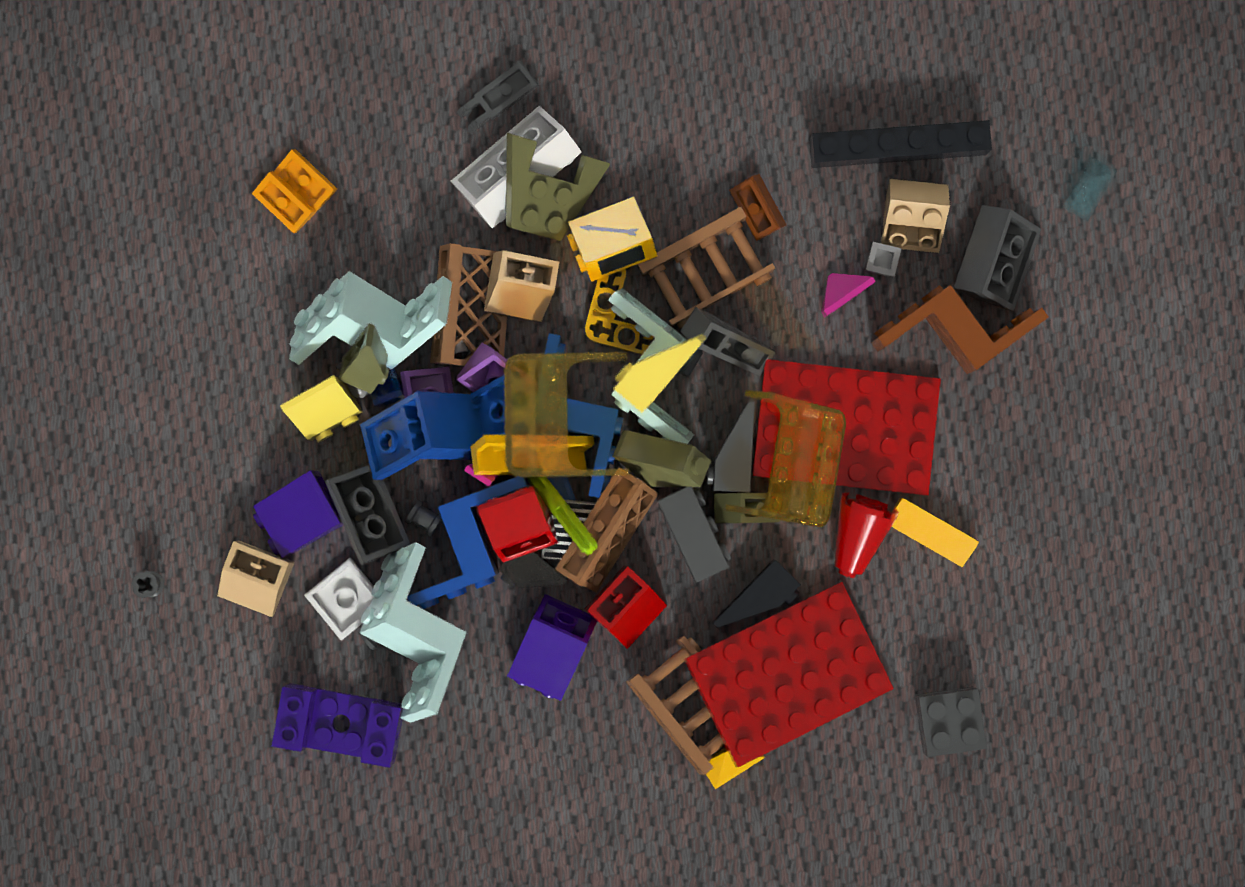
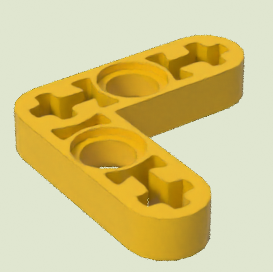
M626 269L619 271L622 275L621 277H615L613 286H619V289L623 288ZM609 275L598 279L585 325L586 336L595 343L643 355L649 345L642 344V350L635 348L640 338L639 331L635 329L636 325L615 320L616 313L611 308L602 309L598 306L597 299L601 294L609 293L613 295L615 292L611 288H600L601 282L607 285ZM597 321L603 322V328L611 330V324L617 325L613 337L614 342L607 341L610 336L608 334L601 333L599 338L594 337V331L590 330V326L596 325ZM630 329L634 332L635 340L632 344L623 345L619 342L618 334L621 330ZM644 336L643 339L653 340L654 337L650 336L649 338H647Z

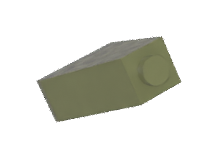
M623 431L613 454L617 461L649 487H701L711 460L693 445L632 431Z

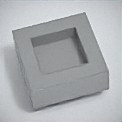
M873 241L865 271L894 278L902 248Z

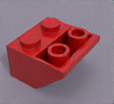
M534 486L520 488L512 494L500 498H492L486 503L477 506L493 550L503 563L559 543L552 514Z
M623 566L584 609L628 649L667 605L628 566Z

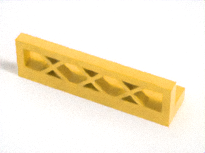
M484 435L470 446L474 475H583L587 472L584 452L594 445L593 436Z

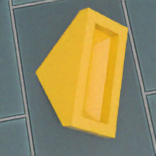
M725 747L711 756L712 759L709 762L714 768L706 773L714 788L717 789L764 759L765 756L762 755L739 768H735Z

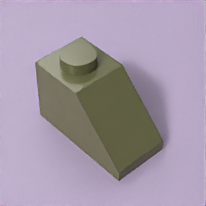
M369 323L344 355L339 375L340 381L370 394L378 384H384L389 374V368H386L388 354L375 325Z
M780 493L714 494L715 523L780 522Z

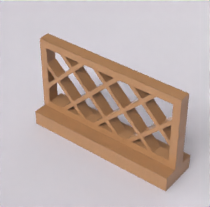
M451 243L440 246L437 280L442 276L452 281L447 324L432 336L430 363L465 366L477 350L467 338V335L476 327L486 338L483 343L486 345L490 344L496 352L504 357L507 315L486 312L478 319L469 308L478 298L485 305L486 296L484 293L488 289V284L480 290L471 277L482 269L489 278L491 270L486 264L493 259V253L498 251L463 247L459 244ZM463 254L472 255L479 264L470 273L462 266ZM480 256H484L487 258L483 261ZM466 281L476 293L467 302L459 295L460 287ZM463 311L473 321V324L464 332L457 325V317ZM491 314L498 322V329L492 335L482 325V322ZM462 340L471 353L463 360L454 359L455 346Z
M619 467L583 523L598 543V548L592 554L586 555L572 541L555 570L576 584L597 593L659 493Z

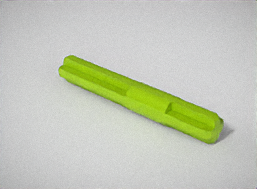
M528 475L527 480L530 485L534 486L545 505L579 549L586 555L592 554L598 548V543L545 475Z

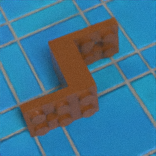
M939 285L921 298L924 302L922 306L919 307L915 303L899 314L900 322L896 325L891 320L876 331L874 335L877 339L871 343L879 352L926 318L962 369L968 374L982 367L1049 318L1043 308L1036 311L1029 308L1010 321L1013 324L1011 328H1008L1006 325L988 336L953 287L949 285L943 290Z

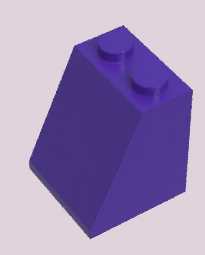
M310 470L253 506L256 511L253 514L256 523L261 529L266 528L271 537L268 539L270 548L275 555L280 554L282 558L292 555L343 526L326 482L319 471Z
M545 594L530 623L507 677L513 679L519 685L529 686L540 691L545 697L561 701L597 621L590 614Z

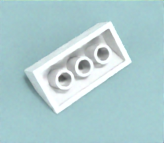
M538 106L508 132L537 141L529 170L551 177L555 176L565 166L571 164L582 153L566 129L541 106ZM507 133L451 180L454 186L491 228L506 219Z

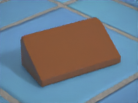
M760 174L749 177L729 190L738 208L742 207L746 214L745 221L756 241L787 226Z

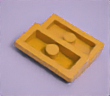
M293 149L273 172H269L252 192V195L295 234L338 189L296 149Z

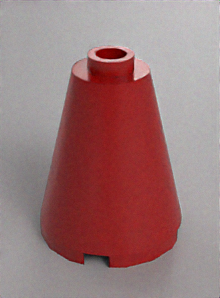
M845 492L842 493L840 498L834 565L839 568L838 573L841 575L855 578L856 574H863L896 521L899 512L894 508L891 513L887 510L888 504L857 494L855 499L848 498L849 493Z

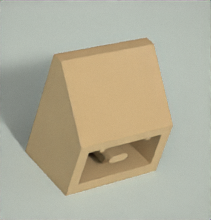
M890 179L885 200L881 243L906 250L939 253L950 207L948 185Z
M505 250L493 253L484 311L542 322L555 291L559 262Z
M233 541L222 569L217 596L273 617L295 562L245 542Z

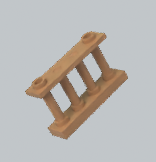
M742 207L733 210L657 252L658 257L637 264L642 276L649 274L651 278H655L676 317L668 322L671 327L677 325L679 329L683 328L695 307L704 310L753 282L756 286H759L772 279L770 273L775 270L773 263L765 268L762 267L741 229L743 228L742 222L747 217ZM725 231L728 235H732L753 273L739 282L735 279L716 245L718 241L716 236ZM698 246H701L702 250L706 249L727 287L714 296H711L690 258L692 256L690 251ZM672 260H675L677 264H681L701 300V303L688 310H685L664 272L666 270L664 265Z
M682 636L676 640L677 644L681 647L678 652L650 675L641 677L639 673L634 674L626 683L698 774L705 775L714 768L709 762L712 759L711 755L724 745L720 734H717L704 746L700 745L697 747L691 740L692 732L711 717L707 707L704 706L685 723H678L672 716L675 712L674 708L698 689L694 679H690L667 699L663 698L660 700L653 692L656 689L655 685L684 662V658L701 651L698 644L691 637L687 640L685 636Z

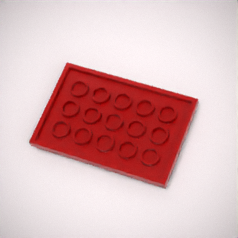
M766 360L763 372L752 476L929 496L941 379Z
M839 582L684 658L735 768H739L894 689L843 582Z

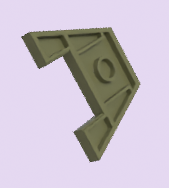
M507 132L506 226L561 241L570 228L568 221L574 220L610 166V163L581 155L573 183L530 171L529 168L537 141Z

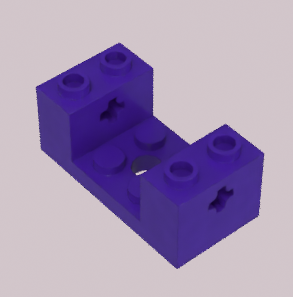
M289 683L282 687L271 747L299 752L306 748L361 757L360 763L390 768L396 760L403 721L400 718L403 711L402 703ZM345 715L348 717L350 727L347 731L341 732L334 727L336 716Z

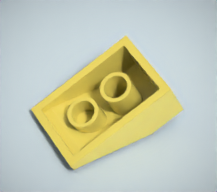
M700 334L642 359L634 365L630 362L615 377V380L619 383L614 390L643 413L707 337Z
M335 376L280 405L284 413L306 439L310 441L316 439L318 443L332 436L333 432L331 430L342 424L343 428H346L359 420L357 415L363 412L348 389L347 383L340 381Z

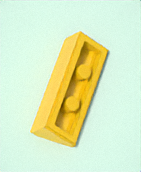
M899 498L894 507L899 512L896 521L892 525L894 529L961 567L964 566L979 544V541L904 498Z

